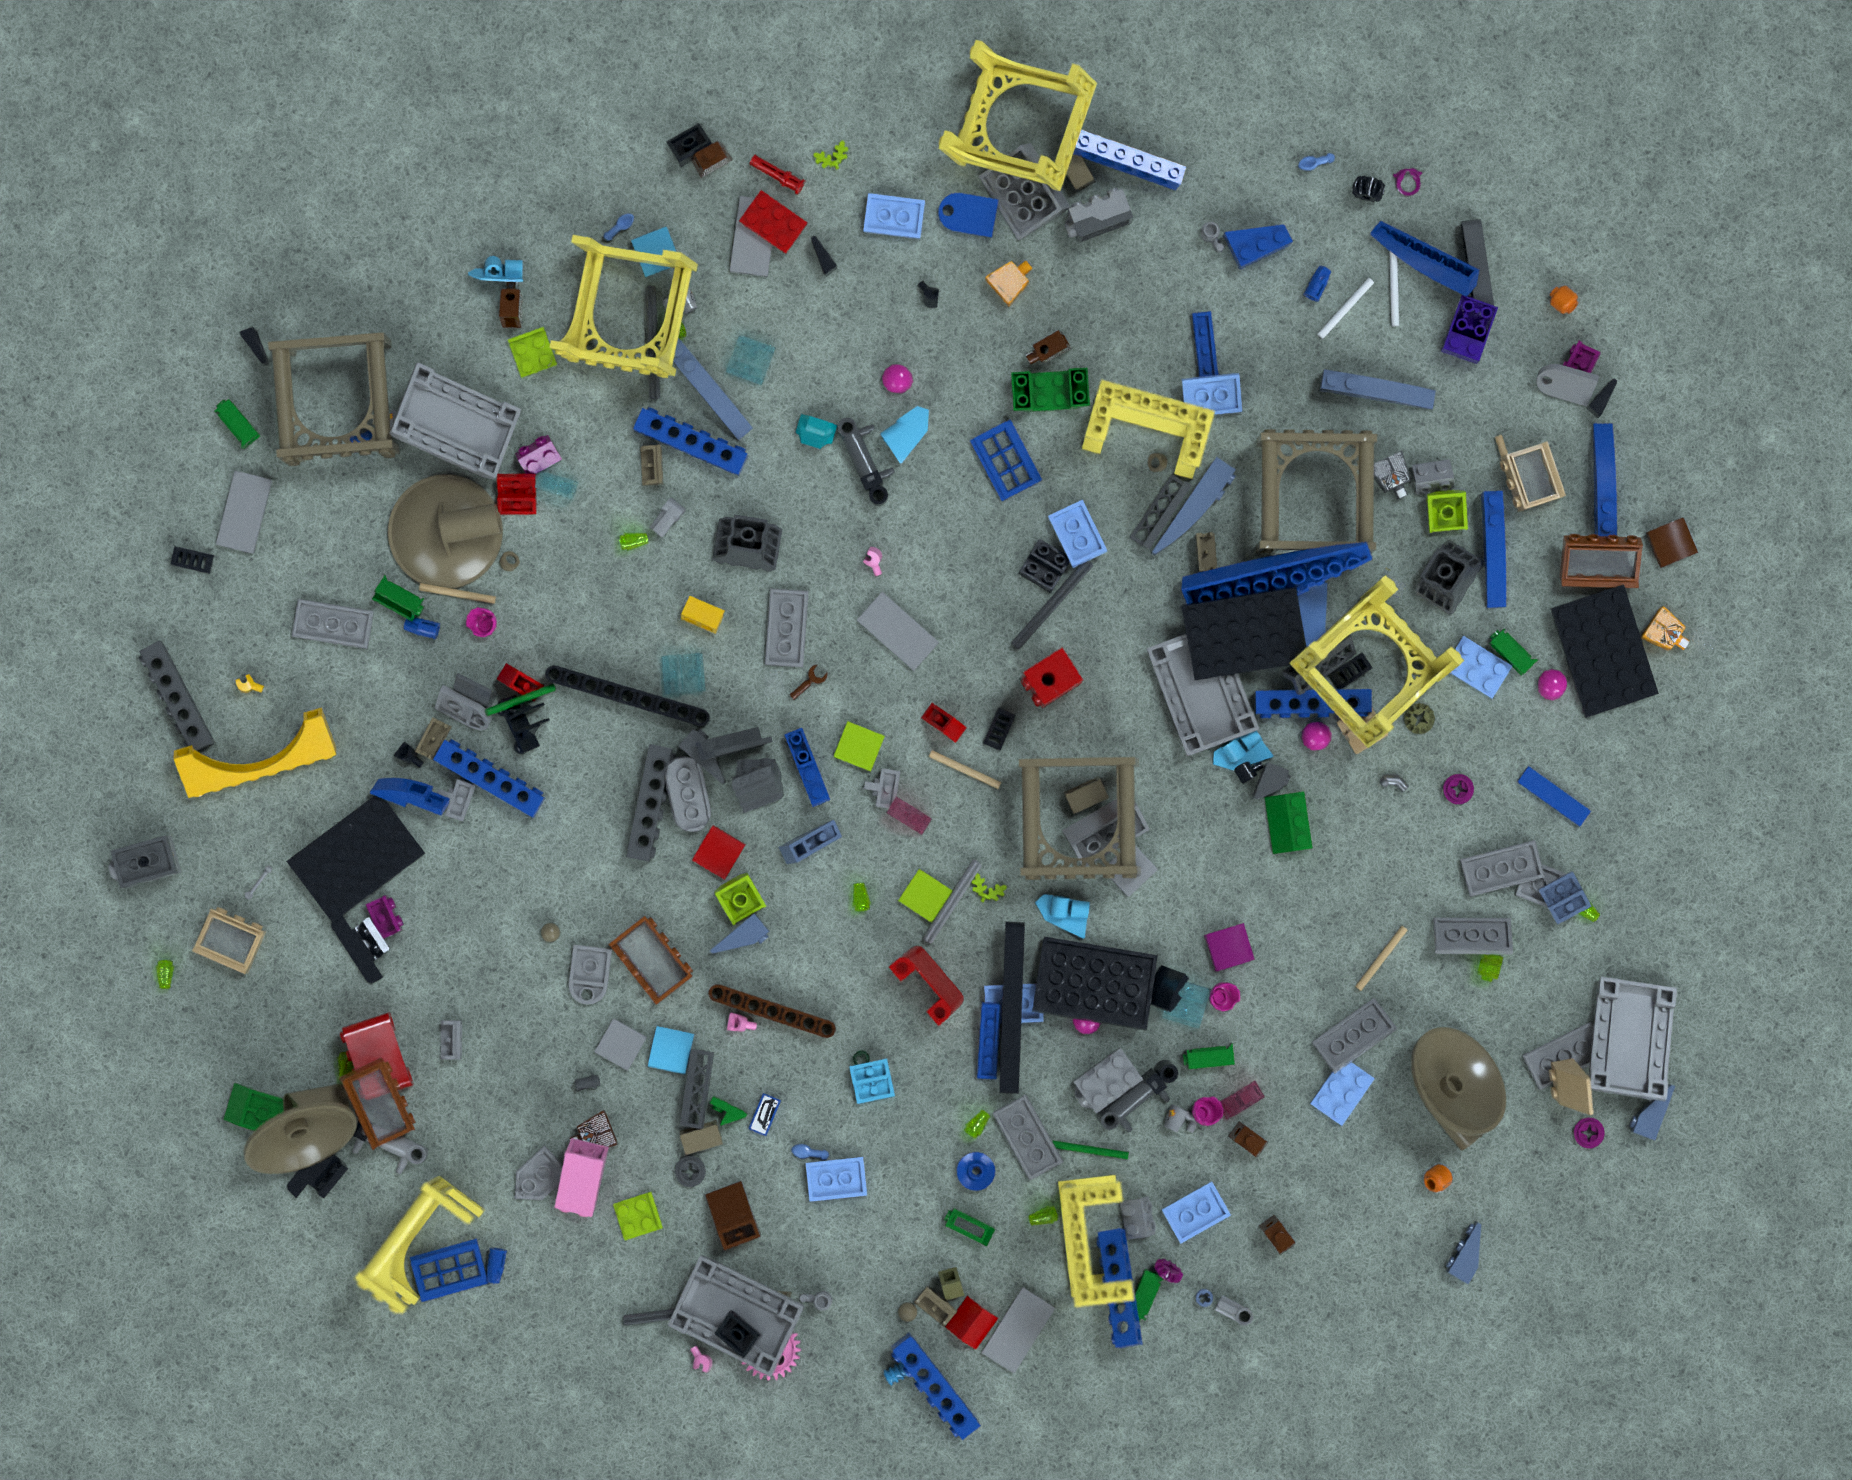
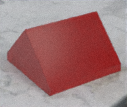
M967 1296L945 1328L962 1342L977 1349L999 1318Z

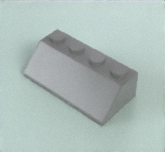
M1117 799L1062 830L1077 858L1093 856L1110 843L1117 827ZM1135 802L1136 838L1150 829ZM1119 843L1113 844V848L1117 849Z

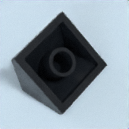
M699 123L666 141L680 167L690 163L695 153L712 144Z
M734 1310L727 1314L714 1333L743 1359L763 1336Z

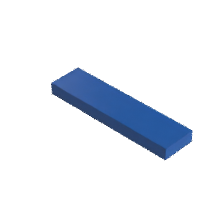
M1211 311L1192 313L1199 377L1218 375Z
M1529 766L1517 781V783L1579 827L1591 812Z
M982 1002L978 1079L997 1078L1001 1003Z

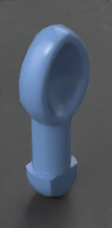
M1331 153L1318 158L1308 156L1299 162L1298 167L1306 171L1314 170L1318 165L1334 162L1335 156Z
M629 213L620 216L616 225L604 233V240L607 242L611 241L621 230H627L631 227L634 216Z
M797 1144L791 1149L792 1153L798 1158L816 1157L826 1160L829 1157V1153L826 1150L811 1149L805 1144Z

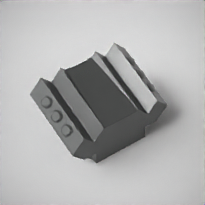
M734 515V518H720L712 560L719 564L726 562L731 566H744L755 570L762 568L767 572L776 570L782 529L777 525L768 524L766 519Z
M1447 540L1440 549L1437 548L1420 575L1421 580L1417 585L1415 594L1448 615H1451L1456 611L1458 603L1463 600L1477 573L1481 571L1484 561L1453 541Z
M775 759L737 760L736 775L732 779V788L735 790V797L739 799L740 808L743 807V813L773 803L784 796L783 784L781 782L782 774Z

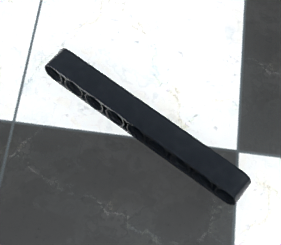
M552 665L545 671L547 680L554 684L689 724L704 727L709 724L711 719L710 714L702 708L563 667ZM557 669L560 675L557 679L552 680L550 672ZM576 675L578 682L575 685H570L568 683L569 676ZM590 680L596 682V688L592 691L586 687L587 682ZM609 685L615 689L614 694L611 696L605 694V688ZM626 691L633 693L631 701L623 699V694ZM649 696L652 700L651 705L648 707H644L641 703L642 698ZM662 702L670 704V709L667 712L660 710ZM682 707L688 709V715L684 718L678 715V711ZM699 713L706 714L707 719L704 723L697 722L696 717Z
M1005 922L999 1093L1019 1094L1025 922Z

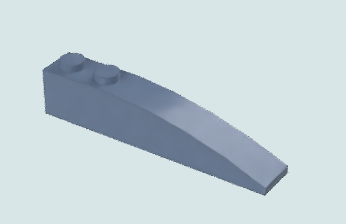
M678 338L673 363L739 441L753 427Z
M1325 369L1322 372L1319 390L1433 410L1436 392L1435 390L1404 383Z
M1218 457L1215 458L1152 551L1153 555H1156L1186 533L1203 516L1215 499L1218 501L1225 493L1222 489L1226 483L1230 485L1236 477L1233 474L1234 468Z

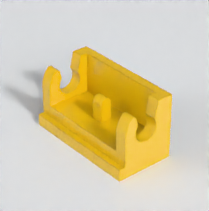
M689 596L681 613V619L716 634L725 610Z

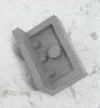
M1450 459L1412 465L1416 494H1428L1454 488V475Z
M1148 1196L1120 1202L1127 1240L1155 1235L1156 1224L1153 1220L1152 1204Z

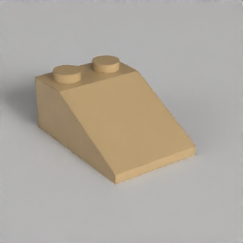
M1573 1058L1551 1062L1549 1077L1553 1081V1087H1551L1552 1098L1562 1106L1593 1115L1591 1083L1588 1075Z

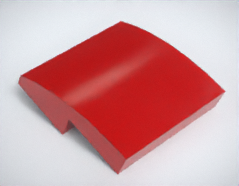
M497 474V504L500 515H536V474Z
M713 825L692 861L725 880L746 844Z

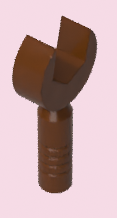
M818 665L812 666L808 673L810 679L805 680L789 695L795 700L811 686L812 682L815 684L825 682L828 672L823 678L816 677L814 670Z

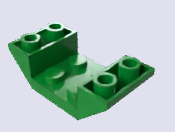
M1088 367L1071 368L1068 371L1011 372L1013 411L1070 410L1090 406Z
M234 1083L223 1120L256 1131L265 1122L284 1112L283 1098Z

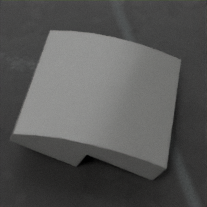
M1136 846V866L1141 867V874H1136L1137 878H1122L1120 874H1114L1115 878H1110L1127 897L1134 893L1158 870ZM1115 856L1109 863L1115 864L1117 857Z

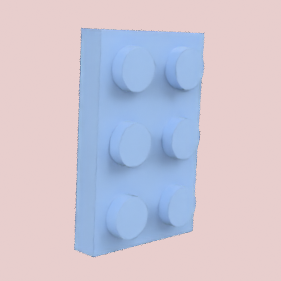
M868 193L863 232L920 239L925 200Z
M1239 373L1182 379L1183 402L1214 410V415L1242 412Z
M1083 500L1048 516L1073 568L1107 552L1106 546Z
M1463 636L1455 650L1460 653L1464 662L1450 673L1493 699L1512 665Z
M1036 983L1023 984L1021 1023L1044 1022L1043 1013L1032 1012ZM1003 985L984 986L985 1002L1001 1003L1000 1024H1002Z
M1351 1062L1337 1073L1331 1072L1310 1104L1342 1126L1375 1078Z
M863 1157L806 1163L810 1202L867 1196Z
M1212 1181L1161 1209L1180 1244L1231 1216Z

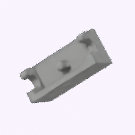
M441 1020L440 1059H462V1020Z

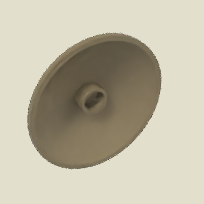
M435 475L422 479L410 486L394 505L388 524L390 549L400 568L419 583L451 589L468 585L483 576L496 560L503 538L502 519L494 500L475 482L456 475Z
M1439 1027L1423 1034L1417 1040L1412 1051L1411 1070L1413 1080L1425 1104L1424 1106L1462 1151L1477 1141L1483 1134L1493 1130L1501 1122L1506 1108L1504 1082L1497 1065L1489 1053L1466 1033L1453 1028Z
M343 1084L286 1093L283 1098L284 1112L268 1120L253 1132L244 1146L243 1155L247 1165L257 1172L282 1174L313 1166L338 1152L349 1142L357 1127V1120L354 1112L349 1108V1098Z

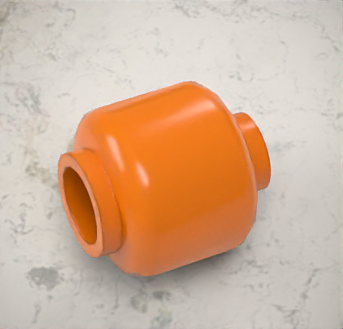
M1566 285L1560 288L1555 287L1550 293V304L1561 314H1570L1579 303L1577 301L1578 295Z
M1441 1164L1434 1165L1424 1174L1426 1188L1435 1193L1445 1190L1451 1185L1453 1180L1450 1170Z

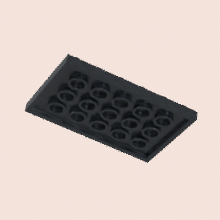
M1624 584L1550 608L1585 718L1659 694Z
M1296 586L1181 606L1194 680L1291 665L1290 662L1307 648Z
M373 796L286 862L333 923L426 853L387 801Z
M1044 936L1032 1012L1146 1031L1158 955Z

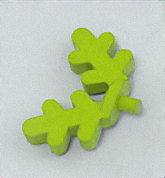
M840 141L839 146L835 145V150L838 153H833V157L836 158L834 161H831V155H827L826 158L824 151L820 154L815 152L813 156L816 158V164L823 162L821 165L823 169L828 166H835L836 170L839 169L838 164L848 158L847 154H843L848 151V147H845V142Z
M978 873L975 876V880L971 882L977 886L973 887L972 891L982 897L981 902L983 903L985 899L998 901L997 895L1003 897L1005 895L1003 891L1007 889L1006 885L1000 887L999 884H996L994 891L993 888H989L988 895L983 893L987 886H982L985 878L981 879Z

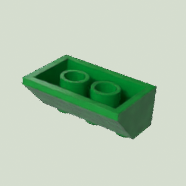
M1304 791L1264 797L1273 854L1313 849Z

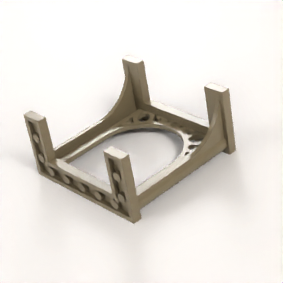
M384 332L268 342V348L272 352L280 448L276 449L277 458L288 464V466H299L300 462L313 460V456L329 459L333 458L332 455L340 454V457H351L352 453H359V455L365 456L371 455V452L376 451L381 456H384V458H394L395 454H400L399 446L393 441L392 435L389 433L390 417L384 348L392 347L391 340ZM366 344L370 388V406L366 417L357 428L342 436L326 437L313 433L302 424L295 411L290 356H297L296 350ZM373 419L372 425L375 424V429L368 425L369 420ZM294 426H300L301 430L294 435V431H296ZM362 429L370 430L372 439L364 440L360 435V431ZM302 434H308L309 441L307 444L299 446L298 438ZM352 436H357L360 442L358 443L356 440H353V442H351L350 438ZM314 439L320 440L319 445L315 443L313 444V446H311ZM334 439L338 440L337 444H333Z
M1265 429L1263 433H1260L1257 438V447L1262 448L1261 541L1256 545V553L1275 554L1278 550L1300 551L1333 545L1367 542L1372 554L1376 550V542H1373L1374 444L1377 442V434H1372V431L1369 430L1361 431L1359 434H1353L1352 430H1342L1341 434L1334 433V430H1322V433H1314V430H1303V433H1295V430L1290 429L1283 430V433H1276L1274 429ZM1293 443H1295L1298 446L1302 444L1303 449L1297 450ZM1317 443L1321 445L1319 449L1315 447ZM1341 443H1344L1340 450L1333 449L1334 444L1339 446ZM1281 445H1289L1293 454L1285 456L1281 452ZM1352 445V448H1356L1354 455L1351 457L1344 456L1343 452L1347 446ZM1311 451H1324L1334 454L1348 465L1356 483V542L1279 541L1280 479L1284 469L1294 458ZM1277 455L1284 460V464L1278 465L1280 459L1277 460ZM1359 457V461L1356 460L1358 466H1354L1352 461Z
M1138 758L1019 759V767L1022 768L1023 868H1021V876H1025V880H1041L1040 876H1045V879H1056V875H1064V879H1076V875H1083V879H1095V875H1103V878H1115L1114 874H1120L1122 878H1137L1136 874H1141V867L1136 866L1134 767H1139ZM1077 766L1117 767V827L1112 840L1102 851L1086 858H1071L1060 854L1048 844L1040 824L1039 769H1043V767ZM1119 843L1120 853L1113 848V844ZM1039 844L1045 845L1046 849L1038 854V849L1041 850ZM1106 852H1113L1116 855L1117 862L1115 864H1110L1106 861ZM1046 853H1053V861L1049 865H1043L1042 857ZM1100 858L1106 867H1103L1100 863L1096 865L1094 863L1095 859ZM1058 859L1064 860V865L1060 863L1056 867H1053L1057 863ZM1078 860L1082 861L1081 866L1077 865Z

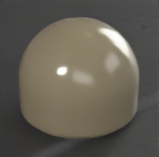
M1153 453L1148 458V467L1152 472H1161L1167 467V458L1161 453ZM1156 457L1159 459V466L1157 468L1151 464L1152 460Z
M507 551L501 556L499 563L503 570L513 571L519 566L520 560L515 553ZM506 557H514L515 564L508 563Z
M547 923L541 929V936L547 942H554L560 937V928L554 923Z
M905 1302L900 1305L898 1315L905 1322L913 1321L917 1316V1308L913 1303Z

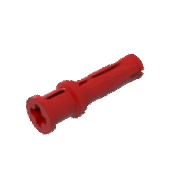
M756 154L749 163L750 166L779 181L782 187L786 186L795 191L796 195H799L806 183L805 179L797 178L792 175L791 171L785 172Z

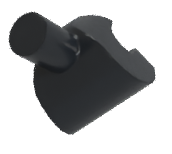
M921 281L918 287L923 291L924 305L928 308H937L939 289L929 287L924 281Z
M403 742L394 754L396 758L408 765L413 763L420 768L424 763L416 757L418 753L407 742Z
M1244 762L1238 765L1234 771L1241 783L1244 784L1257 775L1256 772L1263 769V765L1261 762L1251 765L1250 762Z

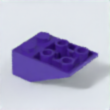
M1462 295L1446 334L1441 352L1477 364L1480 361L1498 307Z

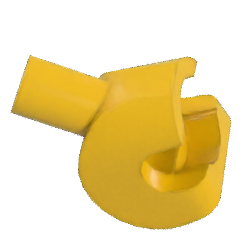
M250 674L245 675L247 678L246 683H242L240 679L235 680L239 691L243 693H248L252 690L260 693L263 691L264 686L255 683Z

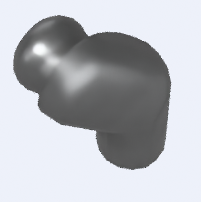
M1385 774L1380 779L1381 786L1395 785L1402 793L1409 787L1398 774Z

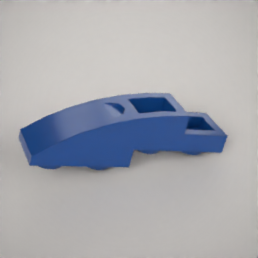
M803 728L784 734L812 806L815 807L830 801Z
M404 778L378 779L370 791V794L400 806L406 807L410 803L440 816L447 808L450 798L432 792L433 786Z

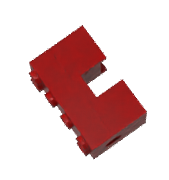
M1063 647L1024 671L1021 679V684L1025 690L1032 692L1033 697L1031 699L1036 707L1041 706L1042 709L1083 682V678ZM1049 677L1052 679L1053 685L1045 686L1041 679Z

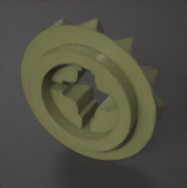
M1421 703L1410 706L1404 715L1406 727L1415 734L1428 732L1435 722L1434 711L1428 705ZM1424 711L1423 719L1427 724L1420 722L1415 726L1417 719L1414 715H1420Z

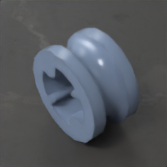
M1201 1289L1196 1294V1301L1200 1306L1207 1307L1212 1304L1213 1295L1209 1290ZM1206 1293H1208V1298H1210L1209 1301H1204L1203 1303H1201L1199 1301L1201 1300V1298H1199L1200 1294L1205 1295Z

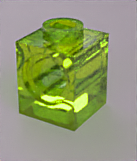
M1482 954L1477 975H1481V980L1492 982L1493 979L1498 980L1504 957L1494 954Z

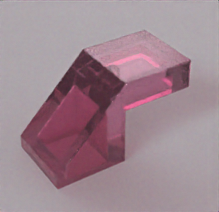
M898 797L895 798L886 812L923 835L932 818Z
M1256 1081L1245 1085L1235 1093L1220 1100L1226 1120L1265 1097Z

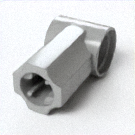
M671 497L664 504L661 513L649 528L663 538L674 522L676 523L681 518L680 515L682 516L685 513L686 508Z
M1224 1295L1221 1296L1215 1308L1217 1312L1237 1321L1241 1325H1248L1252 1322L1253 1313L1251 1309ZM1240 1312H1249V1319L1247 1321L1240 1320Z

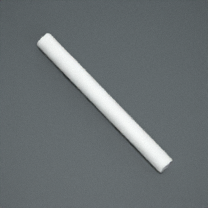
M1389 251L1391 325L1399 326L1397 256Z
M1370 278L1360 286L1320 330L1318 336L1324 339L1373 285L1374 282Z

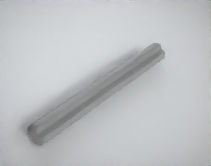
M972 860L925 933L923 939L931 944L981 868V863Z

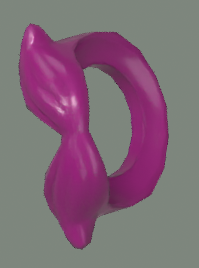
M1410 168L1402 169L1393 174L1396 178L1397 190L1405 196L1416 194L1421 187L1420 175H1422V172ZM1406 172H1410V175L1416 182V188L1412 192H1405L1401 188V181Z

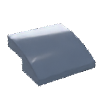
M1573 871L1538 889L1557 925L1591 907Z

